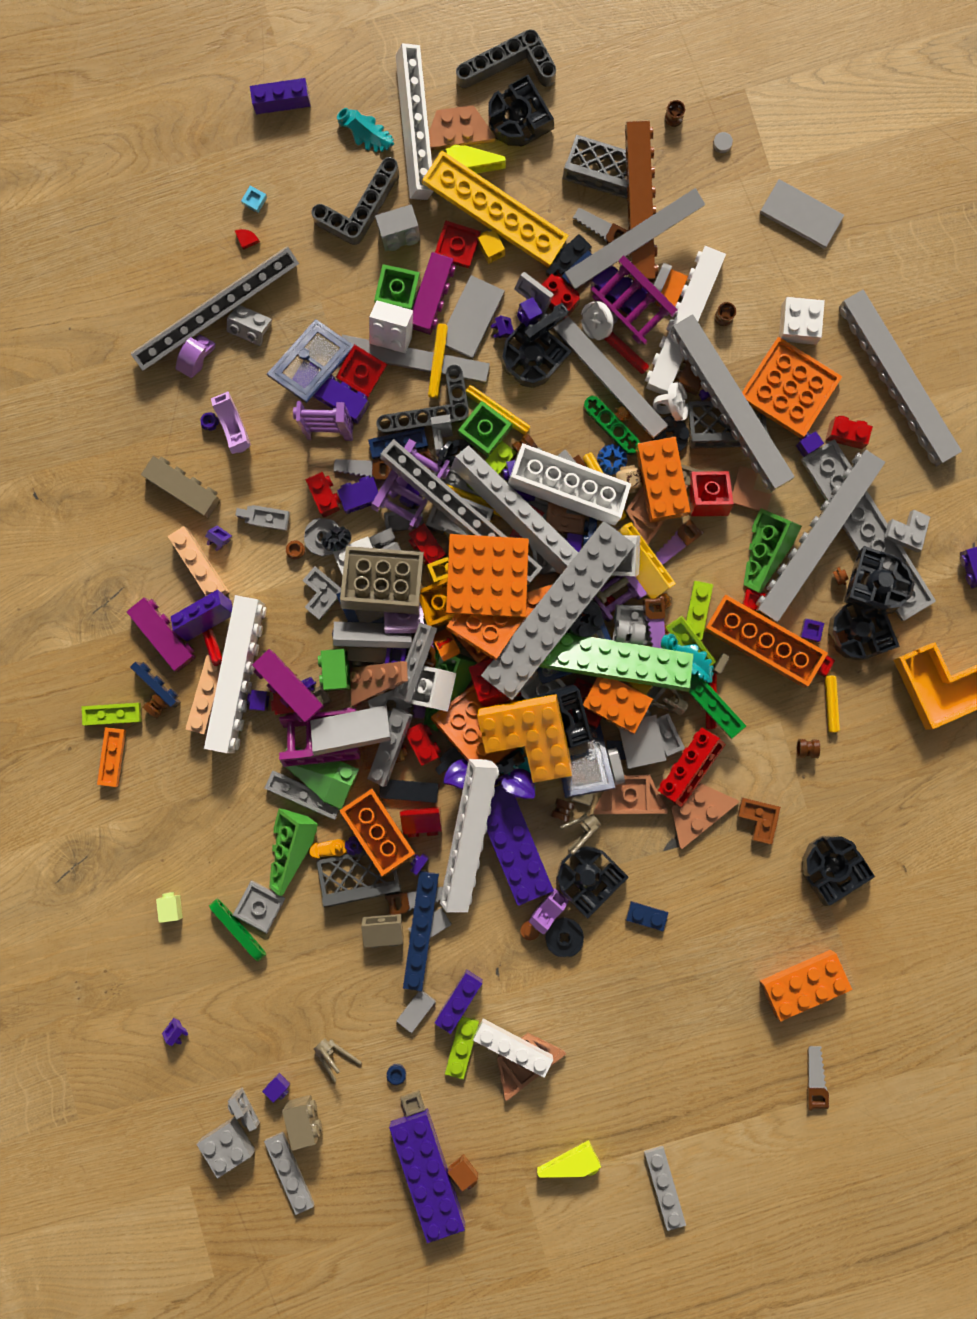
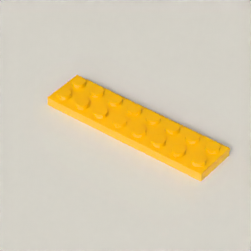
M444 151L440 152L422 180L423 185L489 229L497 232L498 235L548 268L569 236Z

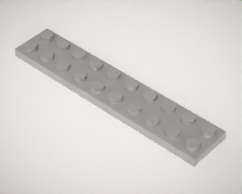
M835 439L801 459L804 467L827 501H830L833 496L830 494L837 484L840 486L843 479L841 477L847 468L850 470L852 468ZM866 491L842 527L858 552L863 546L901 558L902 562L910 569L915 582L912 596L895 611L902 622L933 604L936 600L903 547L884 538L888 524ZM890 559L884 560L882 569L889 570L892 564ZM896 589V591H899V592H902V593H905V594L908 593V591H902V590Z
M603 521L513 634L496 661L493 660L481 676L513 700L630 553L635 544L607 522Z

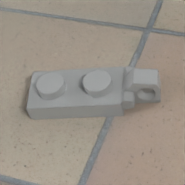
M252 505L248 506L247 510L237 508L235 516L245 519V523L249 525L287 531L290 512Z

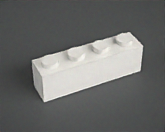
M482 1019L474 1035L473 1041L544 1078L553 1062L552 1054L485 1019Z

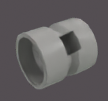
M391 528L369 537L374 548L401 550L398 542H394L395 535Z
M617 620L613 632V641L643 645L646 627L643 624L633 623L630 625L628 621Z

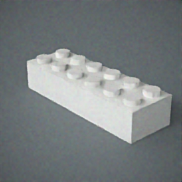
M523 443L508 484L513 489L597 520L605 521L613 526L617 524L622 516L631 483Z

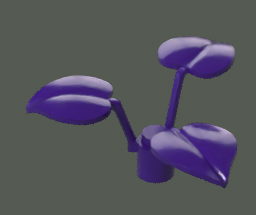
M458 760L454 762L445 774L444 784L463 789L468 761ZM517 768L510 772V775L503 774L495 780V785L502 780L501 785L503 789L510 795L523 799L535 798V783H533L532 776L527 770Z

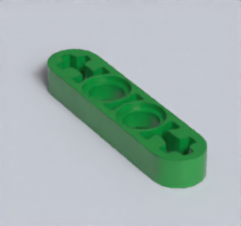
M589 396L584 402L585 412L618 446H621L626 454H636V450L633 448L629 450L627 448L629 444L626 441L624 443L621 441L628 435L627 440L630 443L635 442L636 448L637 444L640 443L639 439L598 397ZM588 402H591V403L596 402V406H595L596 409L599 411L600 408H602L603 410H601V411L598 413V415L595 416V414L597 413V411H596L593 407H592L591 409H589V408H588V407H589V403H588ZM608 414L611 421L606 424L602 423L600 416ZM619 427L623 429L624 434L621 437H616L613 434V430Z
M216 898L209 905L212 912L256 961L259 962L267 955L262 946L240 921L232 916L233 913L221 900Z

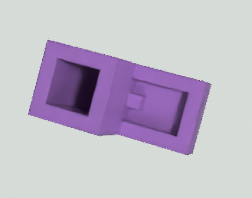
M201 334L194 339L190 337L179 352L175 369L192 378L202 370L204 358L215 349L216 343Z
M555 888L539 904L529 920V923L543 935L569 902Z

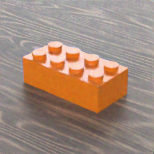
M676 437L638 443L635 450L650 523L688 516L690 506Z
M370 789L339 810L383 877L416 856V853L373 789Z
M828 950L760 980L774 1015L780 1022L852 990L839 958L832 950Z

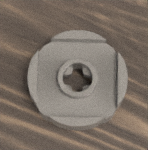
M314 519L305 529L304 542L306 547L313 554L321 557L332 555L333 551L326 550L322 542L319 541V534L327 533L329 529H334L335 526L340 527L331 519Z

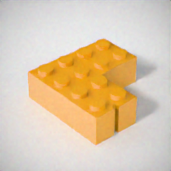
M935 642L893 659L925 730L935 729L977 710V665L951 676Z
M557 694L479 708L477 718L480 731L483 733L482 739L486 753L525 746L533 783L572 776V764Z

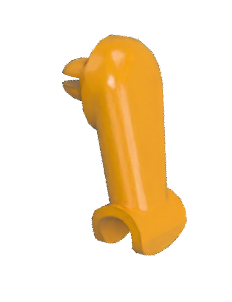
M342 839L319 844L318 842L312 843L309 848L312 858L342 856L347 851L345 849V841Z

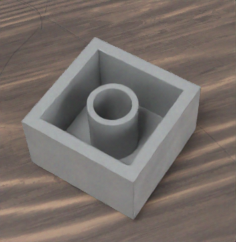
M412 204L375 215L385 251H395L401 246H411L421 240Z
M235 1116L203 1136L196 1144L217 1179L250 1158L255 1151Z

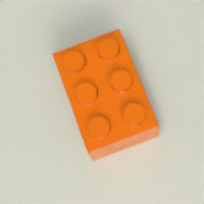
M597 677L583 705L584 709L634 735L653 699L619 680Z

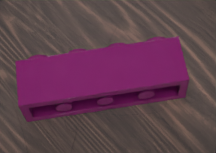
M434 252L431 253L412 309L413 330L431 335L433 329L436 330L439 320L437 315L438 312L443 310L444 301L442 300L444 294L447 295L449 292L450 284L448 282L450 277L454 276L456 270L453 258Z
M143 597L126 612L174 671L179 672L196 658L193 654L195 650L189 643L185 644L181 639L182 637L173 631L169 624L171 623L170 619L164 613L161 615L157 610L159 608L158 604L153 599L149 600Z
M268 649L252 664L255 668L253 672L260 679L264 678L268 682L266 686L274 694L277 692L282 697L279 700L287 708L290 706L295 711L293 715L300 722L308 723L324 708V705L273 650Z

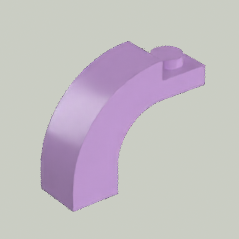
M229 392L211 398L212 406L224 429L231 453L244 452L250 447L251 443Z

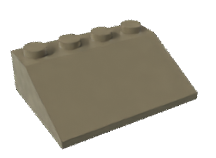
M346 546L340 595L341 609L419 615L424 552Z

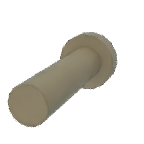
M624 576L603 592L599 591L596 596L604 604L607 602V597L628 584L629 581Z

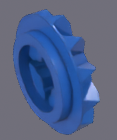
M614 444L604 446L597 456V463L601 470L609 475H615L620 471V467L626 466L628 460L626 452L621 446ZM612 452L614 458L618 459L614 462L613 467H611L610 460H607Z

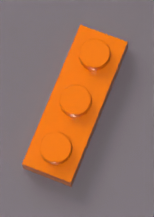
M105 727L97 785L118 787L126 730Z

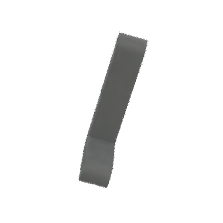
M529 29L458 65L456 68V81L459 87L466 89L527 58L539 82L543 86L549 87L555 82L556 66L538 33L535 30Z
M387 157L381 162L350 218L323 204H317L311 211L315 224L352 245L359 244L398 179L399 169L397 161L394 158ZM389 167L394 168L393 171H386ZM380 183L385 184L384 187H377V185ZM370 199H375V200H376L375 203H372V204L368 203V201H369ZM321 213L325 214L324 217H322V218H317V216H318L319 214H321ZM361 215L367 216L364 220L359 219ZM336 222L342 223L338 227L333 226ZM352 231L358 232L355 236L349 235Z
M450 365L446 370L450 399L449 405L381 415L376 421L377 428L383 433H392L432 426L431 417H436L437 412L440 410L450 415L451 423L466 420L469 409L461 367ZM456 369L459 371L460 375L457 379L449 377L451 370ZM454 389H461L463 395L460 398H454L452 396ZM457 408H464L466 414L463 417H457L455 415ZM425 413L428 415L426 423H420L417 420L419 414ZM402 416L409 418L407 426L399 424V419ZM383 419L390 420L391 425L388 429L381 428L380 423Z

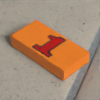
M444 629L435 634L433 641L443 662L461 653L450 631Z

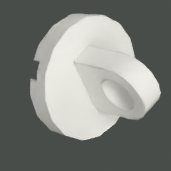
M600 301L588 303L584 306L581 315L583 314L581 323L585 333L590 338L597 340L608 337L612 332L613 325L618 320L609 308Z
M678 382L670 384L668 394L657 396L654 399L653 409L659 414L672 413L676 421L685 420L688 416L689 405L688 403L685 404L687 393L684 386Z

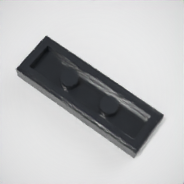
M389 779L387 786L383 787L380 785L379 798L437 803L439 783Z

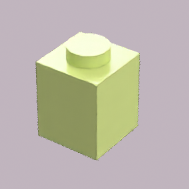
M174 892L163 893L162 897L156 899L159 923L177 921L183 918L180 895H174Z

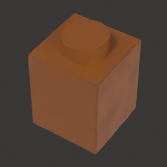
M464 1154L448 1166V1174L462 1192L466 1188L469 1190L477 1184L478 1172Z

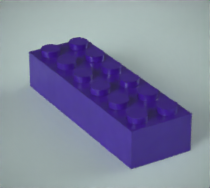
M502 785L494 787L495 794L491 799V813L486 823L487 832L516 903L519 906L554 890L515 796L507 793Z
M428 1108L423 1112L392 1120L389 1129L426 1242L430 1243L465 1231V1219L451 1176L448 1174V1167Z

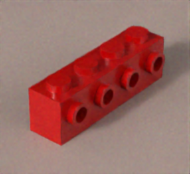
M701 727L694 734L690 745L683 750L678 762L672 766L667 778L662 780L657 791L682 808L726 744L719 737Z

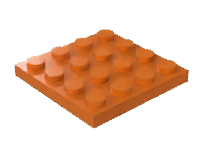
M778 336L742 393L752 408L803 439L842 376Z
M450 534L446 614L525 618L529 538Z
M472 685L450 702L448 712L439 710L431 716V720L467 761L469 759L491 760L496 765L517 748L490 753L485 752L482 739L483 733L480 731L477 718L479 708L485 707L479 702L475 686ZM510 699V700H507V701H505V702L499 703V704H497V705L506 704V703H511V702H517V701H516L515 699H513V700Z

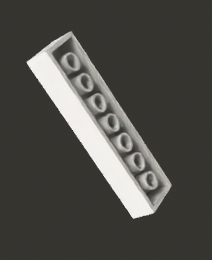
M235 595L204 749L223 753H235V750L239 749L240 739H238V735L244 726L242 715L243 712H246L248 706L245 700L247 693L251 691L252 683L249 681L251 674L253 675L255 670L252 664L254 656L258 655L259 645L257 641L263 631L261 621L262 618H265L267 608L264 607L265 604L258 599Z

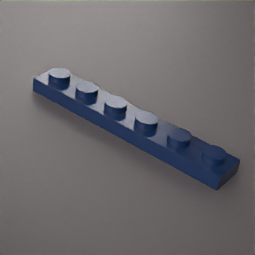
M419 872L403 989L423 990L439 873Z

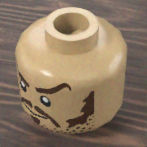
M635 465L620 467V471L616 473V478L631 483L629 493L637 492L636 488L642 486L640 469L635 468Z

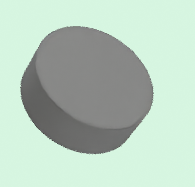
M726 132L718 133L713 141L714 149L719 153L728 152L733 143L731 135Z

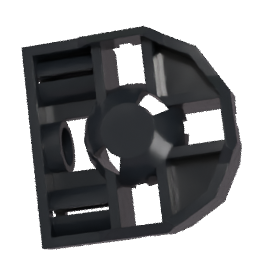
M529 75L508 85V89L503 94L499 91L495 92L489 101V128L495 135V139L508 146H525L554 130V118ZM510 97L513 102H511V105H508L504 99ZM530 99H531V103H532L534 109L536 110V111H535L534 113H532V114H531L532 108H531L530 102L528 101V100H530ZM506 113L510 115L509 120L505 118ZM503 120L504 123L494 129L493 125ZM527 126L532 134L530 138H525L521 129Z
M521 323L505 341L502 363L506 373L513 376L521 386L535 388L545 384L571 355L572 351L549 331L539 337L544 344L549 346L546 352L542 345L535 341L526 345L522 341L526 326L524 323ZM512 338H515L522 344L518 350L510 344ZM529 361L536 362L534 366H529L528 364ZM542 364H546L551 369L548 374L540 369ZM519 365H522L525 371L519 376L514 370Z
M863 546L856 556L844 602L863 609H868L869 607L872 609L877 608V614L880 615L892 614L912 596L915 582L911 571L902 562L901 558ZM890 559V562H892L889 570L882 569L884 560ZM864 572L869 573V575L863 581V584H860ZM877 581L880 587L877 589L873 582ZM896 589H899V590H902V591H908V593L905 594V593L896 591ZM881 595L880 603L873 601L874 596Z
M880 595L874 596L873 601L880 603ZM846 604L839 608L830 618L828 632L835 641V650L844 658L865 660L900 647L888 615L877 614V608L872 609L869 607L868 609H863L853 605L857 616L851 618L847 607L852 605ZM875 616H876L877 625H878L879 629L881 630V631L876 632V633H875V631H876V630H875V625H874V623L872 622V620L870 619V618L875 617ZM845 630L849 641L840 643L837 633ZM857 635L859 637H862L861 641H857L854 639V637ZM885 640H888V641L885 642V643H882V644L877 645V643H880V642H883V641H885ZM868 643L872 653L867 656L862 646Z
M569 684L536 696L538 698L557 694L569 748L592 740L579 688ZM571 709H572V713H573L574 719H573L572 715L568 712V710H571Z
M833 835L817 838L809 843L802 857L803 875L824 906L832 905L875 878L865 859L856 849L854 842L843 836ZM821 841H824L829 851L821 854L816 846ZM852 850L856 856L848 861L845 859L844 854ZM831 853L838 854L835 858L830 857ZM819 870L823 877L813 883L810 876ZM827 871L832 872L834 877L827 876ZM850 876L852 880H848L838 887L836 882H841Z
M585 845L581 846L574 854L581 861L574 869L566 863L572 856L571 851L561 860L557 871V879L561 892L588 919L629 877L603 850ZM603 855L608 862L600 869L594 862ZM607 869H609L619 880L617 881V880L607 871ZM576 872L580 874V880L578 881L575 879ZM598 873V880L596 881V880H595V878H596L595 874ZM603 881L607 886L596 897L591 891L598 888ZM574 883L580 890L571 898L565 891ZM580 897H582L591 906V908Z

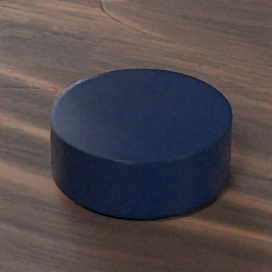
M401 1064L391 1065L387 1070V1080L393 1085L403 1083L406 1078L405 1067Z

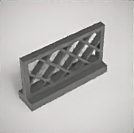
M576 134L564 167L562 179L627 199L626 172L622 173L618 167L626 163V150ZM578 142L586 144L588 148L580 151L577 144ZM602 149L606 154L598 157L594 150ZM591 153L594 159L586 162L583 155ZM615 154L621 155L623 160L615 162L612 156ZM579 157L583 163L575 165L571 161ZM608 158L611 165L604 168L601 161ZM597 163L600 170H592L589 166ZM615 169L618 175H608L607 171Z
M711 401L688 403L690 449L742 447L739 440L736 441L733 438L730 426L721 420V415L718 417L711 411L714 408ZM693 407H700L705 412L698 417L693 413ZM759 413L757 417L759 419L761 416L760 422L767 431L766 416ZM707 414L715 419L710 426L702 420ZM718 422L725 430L717 433L712 427ZM698 423L706 428L703 433H695L694 427Z
M366 851L355 855L347 854L318 860L317 866L323 896V907L402 892L397 869L392 871L394 881H384L381 879V874L377 876L370 871L374 864L373 862L370 863L368 868L358 863L362 856L368 855ZM345 859H350L354 862L349 872L339 867ZM331 863L335 866L330 876L323 872L322 864ZM356 865L366 870L360 880L351 875ZM337 869L347 874L341 884L332 879ZM368 872L377 878L373 885L370 886L362 882ZM349 876L358 882L350 890L343 886ZM331 880L338 885V888L334 893L327 894L326 886Z

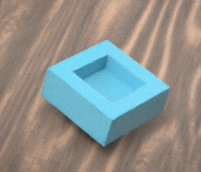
M249 186L241 203L259 213L267 199V195Z

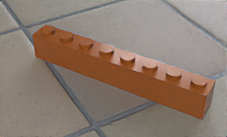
M650 121L626 122L628 230L656 214V206H653L656 190L655 186H652V179L655 178V167H651V159H654V147H651L650 139H653V127H650ZM654 239L629 254L630 262L649 281H654L655 276H658V264H655L658 248L657 245H654Z

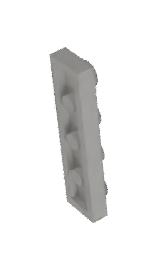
M419 623L405 661L407 662L408 681L397 686L393 696L411 702L437 628Z
M393 708L389 718L391 741L380 743L367 779L383 787L387 786L413 715L399 708Z
M276 771L271 772L265 789L334 820L336 819L340 809L324 803L305 784Z
M284 1132L265 1139L264 1143L295 1215L314 1207V1201Z
M659 1146L644 1151L667 1231L686 1226L664 1147Z

